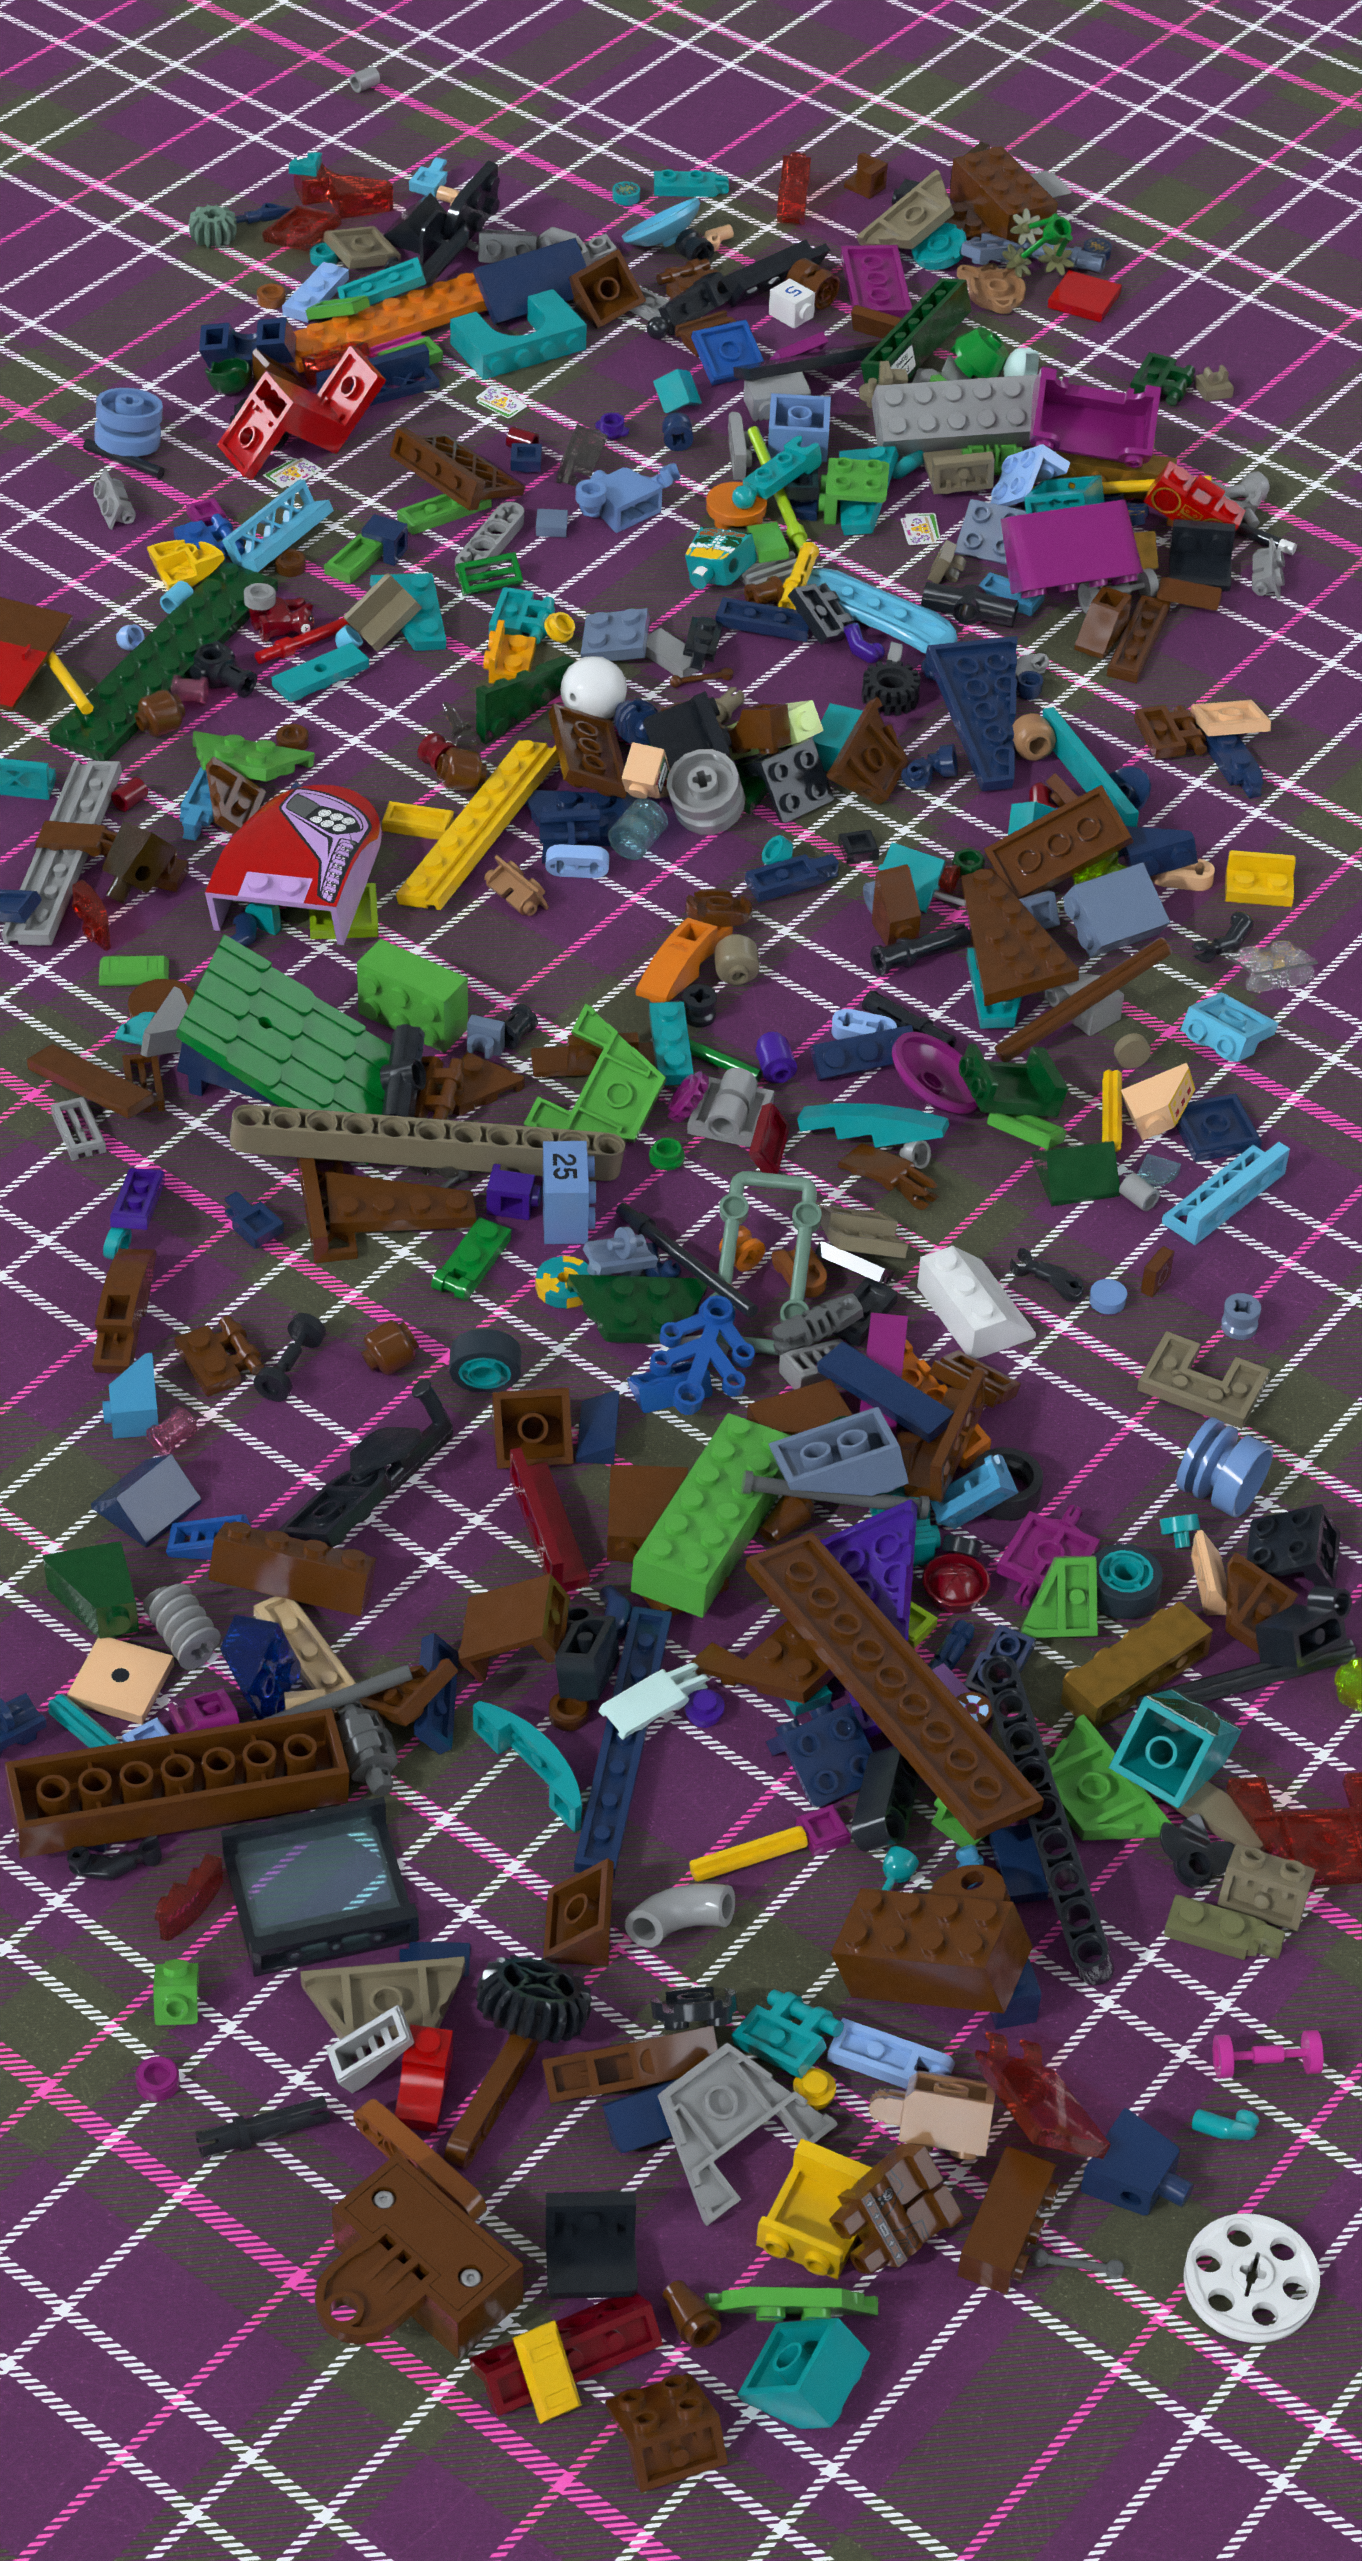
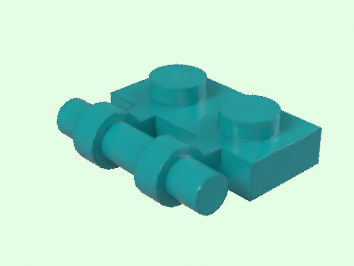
M503 587L489 623V634L490 631L496 630L498 620H505V634L521 635L522 632L530 634L529 637H536V644H539L547 635L544 622L550 614L555 613V600L549 596L544 597L543 601L534 600V591Z
M773 1989L767 1997V2003L772 2006V2009L769 2011L756 2004L731 2034L734 2045L802 2079L827 2048L823 2037L819 2035L827 2033L837 2038L844 2029V2023L834 2018L831 2011L821 2006L813 2008L803 2003L802 1997L793 1992L783 1993ZM797 2018L803 2022L799 2026L789 2020Z

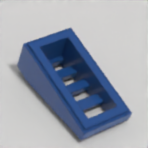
M246 1514L172 1523L166 1553L168 1557L211 1560L214 1537L225 1522H244L250 1525ZM185 1535L191 1536L190 1542L184 1543Z

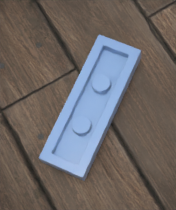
M323 262L282 305L283 316L309 323L311 320L307 319L305 310L320 301L330 300L338 292L337 287L344 285L349 280V269L339 267L333 263Z

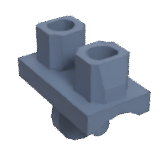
M627 1226L617 1228L614 1238L585 1242L583 1251L589 1259L587 1268L589 1275L611 1276L612 1273L620 1272L622 1276H640L642 1269L655 1268L658 1262L657 1256L648 1250L644 1236L642 1234L635 1235L633 1230Z

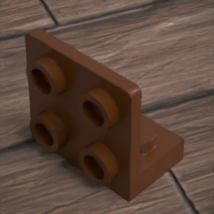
M691 2374L670 2375L659 2383L640 2389H627L618 2396L605 2401L607 2412L628 2443L635 2484L641 2493L728 2464L719 2414Z

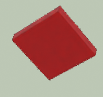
M1068 270L1049 297L1048 308L1096 322H1102L1121 294L1122 285Z

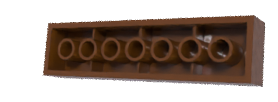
M332 1708L5 1762L6 1794L20 1859L67 1851L76 1846L90 1847L348 1802L349 1769Z

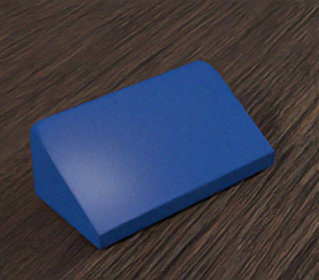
M693 1361L673 1365L671 1372L666 1376H657L649 1371L627 1378L628 1385L643 1413L674 1406L673 1396L675 1387L680 1382L687 1381ZM708 1369L701 1385L705 1392L704 1398L710 1397L713 1394L710 1371Z

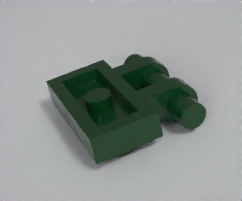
M1149 352L1132 379L1130 388H1133L1134 394L1143 393L1146 385L1161 387L1160 394L1167 395L1166 403L1170 406H1175L1177 402L1183 400L1186 388H1189L1193 383L1195 368L1191 365H1187L1185 368L1176 366L1177 359Z

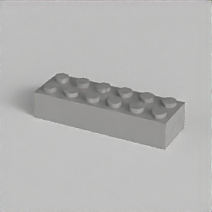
M1038 374L877 385L871 400L877 446H896L898 455L911 454L917 450L933 452L967 448V445H983L984 449L987 444H989L990 448H994V444H998L999 447L1007 444H1016L1017 447L1032 446L1030 443L1032 395L1034 382Z

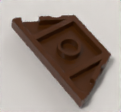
M876 697L865 706L826 776L835 783L879 805L888 800L901 776L903 768L906 767L909 761L903 748L897 741V735L892 724L884 725L877 710L883 705L880 699Z

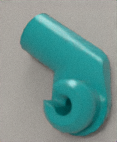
M917 450L900 461L897 460L892 474L893 478L902 479L914 469L923 465V453L925 452Z

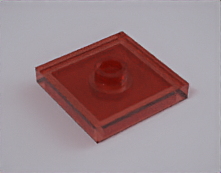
M296 205L262 232L264 242L307 252L324 238L325 231L335 230L342 224V221L338 214Z

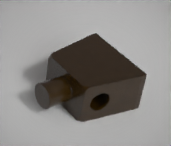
M123 821L102 866L104 872L114 877L105 895L124 904L132 888L148 893L178 848L152 832Z

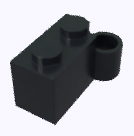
M1316 1585L1309 1592L1307 1606L1294 1604L1256 1624V1640L1260 1662L1298 1669L1346 1643L1344 1619L1349 1615L1352 1607V1598L1349 1591L1342 1588Z
M572 1607L568 1610L565 1638L555 1655L560 1698H573L578 1701L599 1700L620 1659L616 1618L614 1616L593 1615L592 1610L588 1607Z

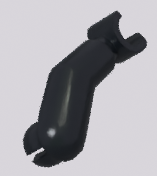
M1244 911L1234 912L1230 918L1232 926L1226 935L1215 938L1214 942L1210 943L1205 940L1195 942L1192 948L1204 952L1193 957L1203 963H1210L1216 954L1220 955L1238 950L1254 927L1253 917Z
M1024 1248L1018 1250L1017 1256L1020 1261L1026 1264L1025 1267L1018 1266L1011 1258L1010 1271L1013 1275L1023 1277L1029 1274V1272L1035 1274V1278L1050 1283L1060 1296L1068 1302L1078 1301L1082 1297L1084 1292L1082 1280L1078 1277H1073L1066 1269L1044 1261L1036 1262L1032 1260L1031 1253Z
M150 1836L144 1839L137 1849L131 1852L126 1850L113 1857L90 1854L85 1847L76 1846L68 1852L67 1861L70 1871L75 1876L113 1881L136 1869V1865L141 1862L149 1867L158 1865L162 1859V1852L159 1847L158 1837Z

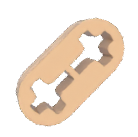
M1198 859L1196 864L1150 876L1153 883L1163 887L1204 891L1208 890L1213 884L1215 868L1207 860Z

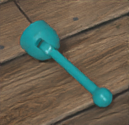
M893 1846L889 1849L883 1861V1871L887 1880L881 1890L890 1891L894 1883L906 1882L913 1876L919 1865V1860L912 1852L898 1846Z

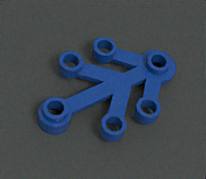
M716 1295L707 1298L700 1305L699 1313L676 1323L667 1322L663 1324L659 1335L660 1343L672 1349L667 1351L659 1350L651 1355L649 1368L657 1376L668 1375L672 1370V1365L694 1357L687 1381L677 1384L674 1391L673 1404L681 1414L692 1415L702 1408L705 1392L701 1385L709 1361H711L723 1378L722 1390L725 1394L735 1397L741 1395L744 1391L745 1376L741 1372L736 1371L716 1340L720 1332L733 1349L731 1355L732 1363L739 1368H747L752 1365L755 1349L751 1344L744 1341L733 1325L736 1316L735 1309L730 1300L723 1296ZM704 1328L700 1338L680 1345L683 1335ZM667 1333H673V1334H675L676 1336H675V1337H669V1336H667L666 1334H667ZM744 1353L747 1354L748 1357H741L738 1354ZM663 1361L666 1365H659L656 1362ZM734 1381L737 1382L739 1385L734 1386L729 1384L728 1382Z

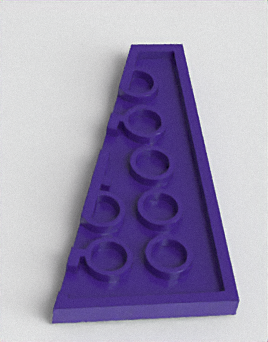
M912 1499L820 1541L907 1642L918 1508ZM849 1693L853 1710L866 1738L868 1739L881 1733L882 1730Z

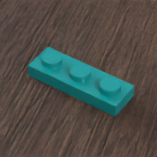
M418 257L339 286L337 290L340 299L365 295L368 296L369 303L372 305L427 283Z
M684 1002L649 1003V1019L656 1069L666 1077L665 1085H680L690 1074L694 1075Z

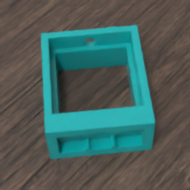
M1101 475L1042 480L1024 497L1026 514L1104 503ZM1070 482L1075 484L1074 489L1069 487Z

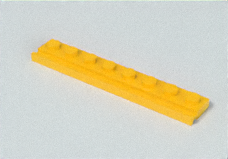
M519 740L397 891L396 897L399 905L427 909L430 905H434L436 910H441L526 803L527 799L559 761L556 745L553 748H548L547 743L532 742L530 740Z

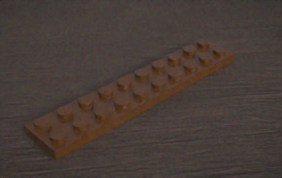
M813 1532L747 1558L745 1570L974 1840L1042 1810L1044 1799Z

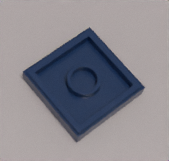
M1236 1093L1188 1102L1176 1124V1128L1194 1162L1242 1154L1252 1145L1261 1149L1262 1140Z

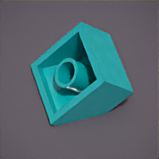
M839 2318L776 2323L740 2388L737 2397L742 2402L799 2429L831 2428L840 2417L842 2407L853 2386L861 2378L862 2369L871 2353Z

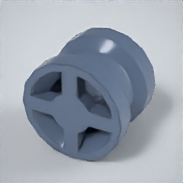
M1236 1293L1229 1296L1225 1301L1224 1314L1221 1320L1223 1332L1236 1340H1246L1253 1337L1257 1332L1258 1319L1261 1314V1304L1252 1295L1245 1293Z

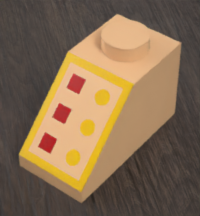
M1184 1063L1124 1088L1121 1092L1128 1113L1143 1141L1174 1128L1196 1089L1187 1063Z

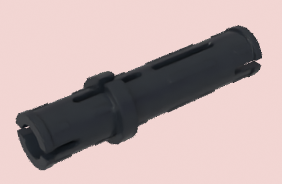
M875 990L869 991L862 1002L863 1010L891 1018L895 1021L897 1028L912 1025L913 1032L928 1034L945 1042L952 1048L955 1047L956 1037L934 1026L931 1019L927 1017L920 1018L878 994Z
M321 2095L315 2099L244 2119L242 2115L233 2117L232 2123L203 2131H196L197 2143H204L215 2139V2143L198 2147L202 2159H207L209 2156L236 2148L245 2151L251 2149V2144L320 2124L330 2123L329 2111L310 2115L311 2111L328 2107L326 2100Z

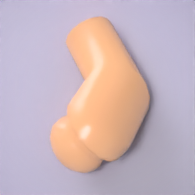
M441 185L437 190L436 198L452 204L460 191Z
M727 224L705 231L703 238H706L713 244L715 252L719 249L721 241L733 238L734 232L731 225Z

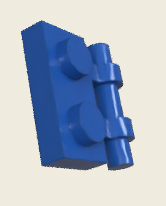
M218 513L212 516V526L207 527L200 520L173 528L175 540H185V544H194L197 546V549H200L198 542H206L221 550L225 561L226 556H229L223 542L216 541L224 539L233 532V525L227 518H223L221 514ZM239 538L235 544L240 555H242L245 550L242 538Z

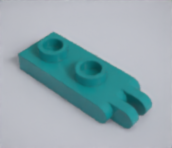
M670 169L654 171V196L715 197L718 194L729 192L728 177L717 175L715 172H702L700 170L688 172Z

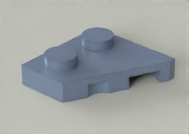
M984 232L982 233L981 241L980 237H973L971 240L963 242L961 255L972 258V263L981 265L988 264L989 260L1009 262L1002 255L1003 251H1008V244H1012L1016 252L1019 248H1023V245Z

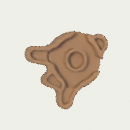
M988 263L981 267L960 265L957 268V277L967 281L971 300L982 308L999 314H1006L1020 306L1025 300L1026 285L1023 278L1026 275L1022 273V276L1018 278L1014 268L1000 269L995 263Z

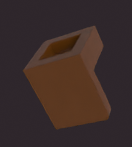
M864 152L860 153L857 159V173L844 182V188L871 199L886 188L888 163Z

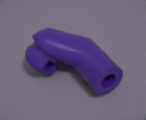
M858 623L849 624L843 628L853 655L867 663H876L878 659L883 658L885 653L883 646L880 643L870 644L864 641Z

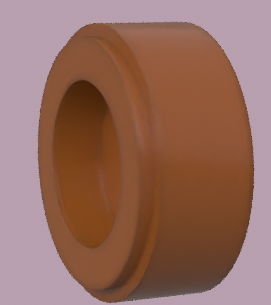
M265 284L257 289V303L263 308H280L286 302V291L278 284Z

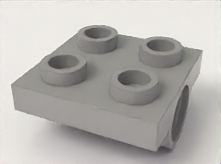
M742 1068L727 1070L722 1079L709 1077L708 1090L704 1093L703 1099L699 1102L697 1108L692 1111L687 1125V1134L750 1147L761 1106L774 1102V1091L757 1087L758 1084L755 1076Z

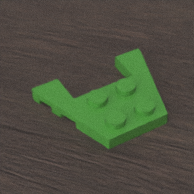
M585 1004L571 1031L572 1035L603 1049L572 1111L537 1097L524 1122V1126L606 1132L620 1136L624 1142L635 1143L666 1083V1077L640 1052L628 1044L590 1005Z

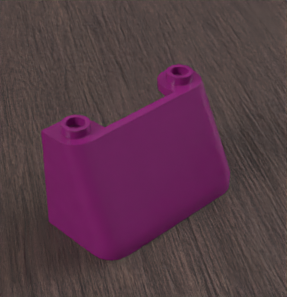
M1041 368L1034 382L1032 395L1030 443L1036 447L1044 444L1053 451L1122 462L1131 468H1140L1143 464L1150 461L1153 454L1161 387L1146 385L1143 393L1134 394L1133 388H1128L1126 393L1070 384L1068 383L1069 377L1063 376L1062 380L1056 377L1057 369Z

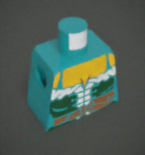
M700 527L685 555L690 582L698 589L705 588L707 584L730 585L758 560L752 533Z

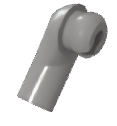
M550 227L537 237L536 248L540 249L576 237L577 234L556 227Z

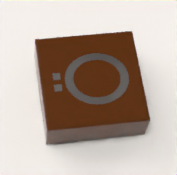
M1163 1246L1146 1264L1143 1272L1141 1293L1153 1298L1171 1275L1175 1251Z

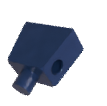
M1124 2107L1085 2166L1080 2191L1140 2215H1148L1160 2196L1182 2208L1189 2199L1194 2184L1175 2174L1181 2152L1179 2147Z

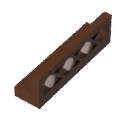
M296 1157L314 1264L358 1259L354 1232L330 1233L329 1222L324 1218L328 1214L327 1197L320 1194V1191L325 1187V1173L315 1167L317 1163L333 1162L334 1166L328 1172L344 1174L342 1162L340 1160ZM334 1237H337L348 1243V1247L328 1249V1243Z
M973 1370L965 1390L948 1387L941 1404L952 1410L954 1414L946 1430L930 1443L925 1440L923 1441L911 1472L907 1476L909 1484L904 1485V1495L919 1498L921 1495L929 1496L931 1501L942 1503L985 1406V1371Z

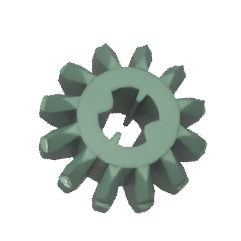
M206 204L204 208L196 207V211L190 213L189 219L191 240L196 241L198 246L206 245L207 248L211 246L220 248V245H230V241L236 238L237 233L235 213L229 211V207H219L218 204L215 206Z

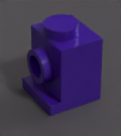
M493 1164L487 1186V1214L529 1220L533 1206L539 1207L542 1195V1186L535 1185V1175L501 1170L500 1164Z

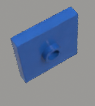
M747 320L692 332V341L711 386L740 380L734 377L733 367L764 361Z

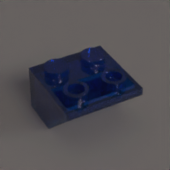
M234 1615L220 1650L241 1692L258 1720L285 1711L284 1692H289L292 1684H295L299 1679L301 1672L299 1659L279 1623Z

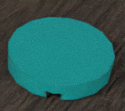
M944 223L920 244L911 249L914 261L920 267L927 270H941L951 267L964 257V255H961L962 243L967 241L966 234L963 229H958L957 225Z

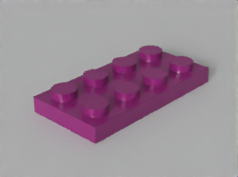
M841 246L840 256L852 309L854 305H859L903 318L912 309L898 246Z

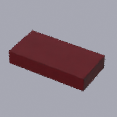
M772 1102L761 1106L748 1155L761 1172L778 1174L791 1126Z

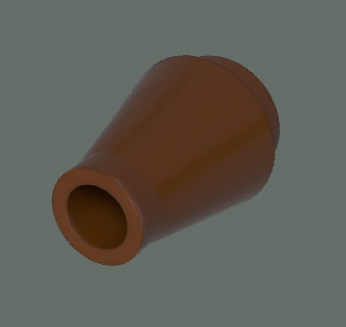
M782 1495L765 1522L758 1528L759 1532L767 1542L774 1545L781 1538L810 1522L811 1515L815 1512V1507L810 1499Z
M678 2280L669 2284L663 2291L662 2298L668 2305L681 2340L694 2348H701L713 2342L721 2331L719 2313L689 2289L684 2281Z

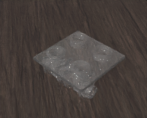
M1275 941L1271 943L1270 947L1265 948L1243 947L1239 950V953L1228 954L1230 960L1250 972L1251 977L1246 978V987L1248 991H1254L1255 993L1270 991L1272 987L1275 990L1280 989L1281 985L1287 988L1289 986L1307 984L1310 979L1314 978V970L1310 965L1318 964L1316 959L1289 941Z

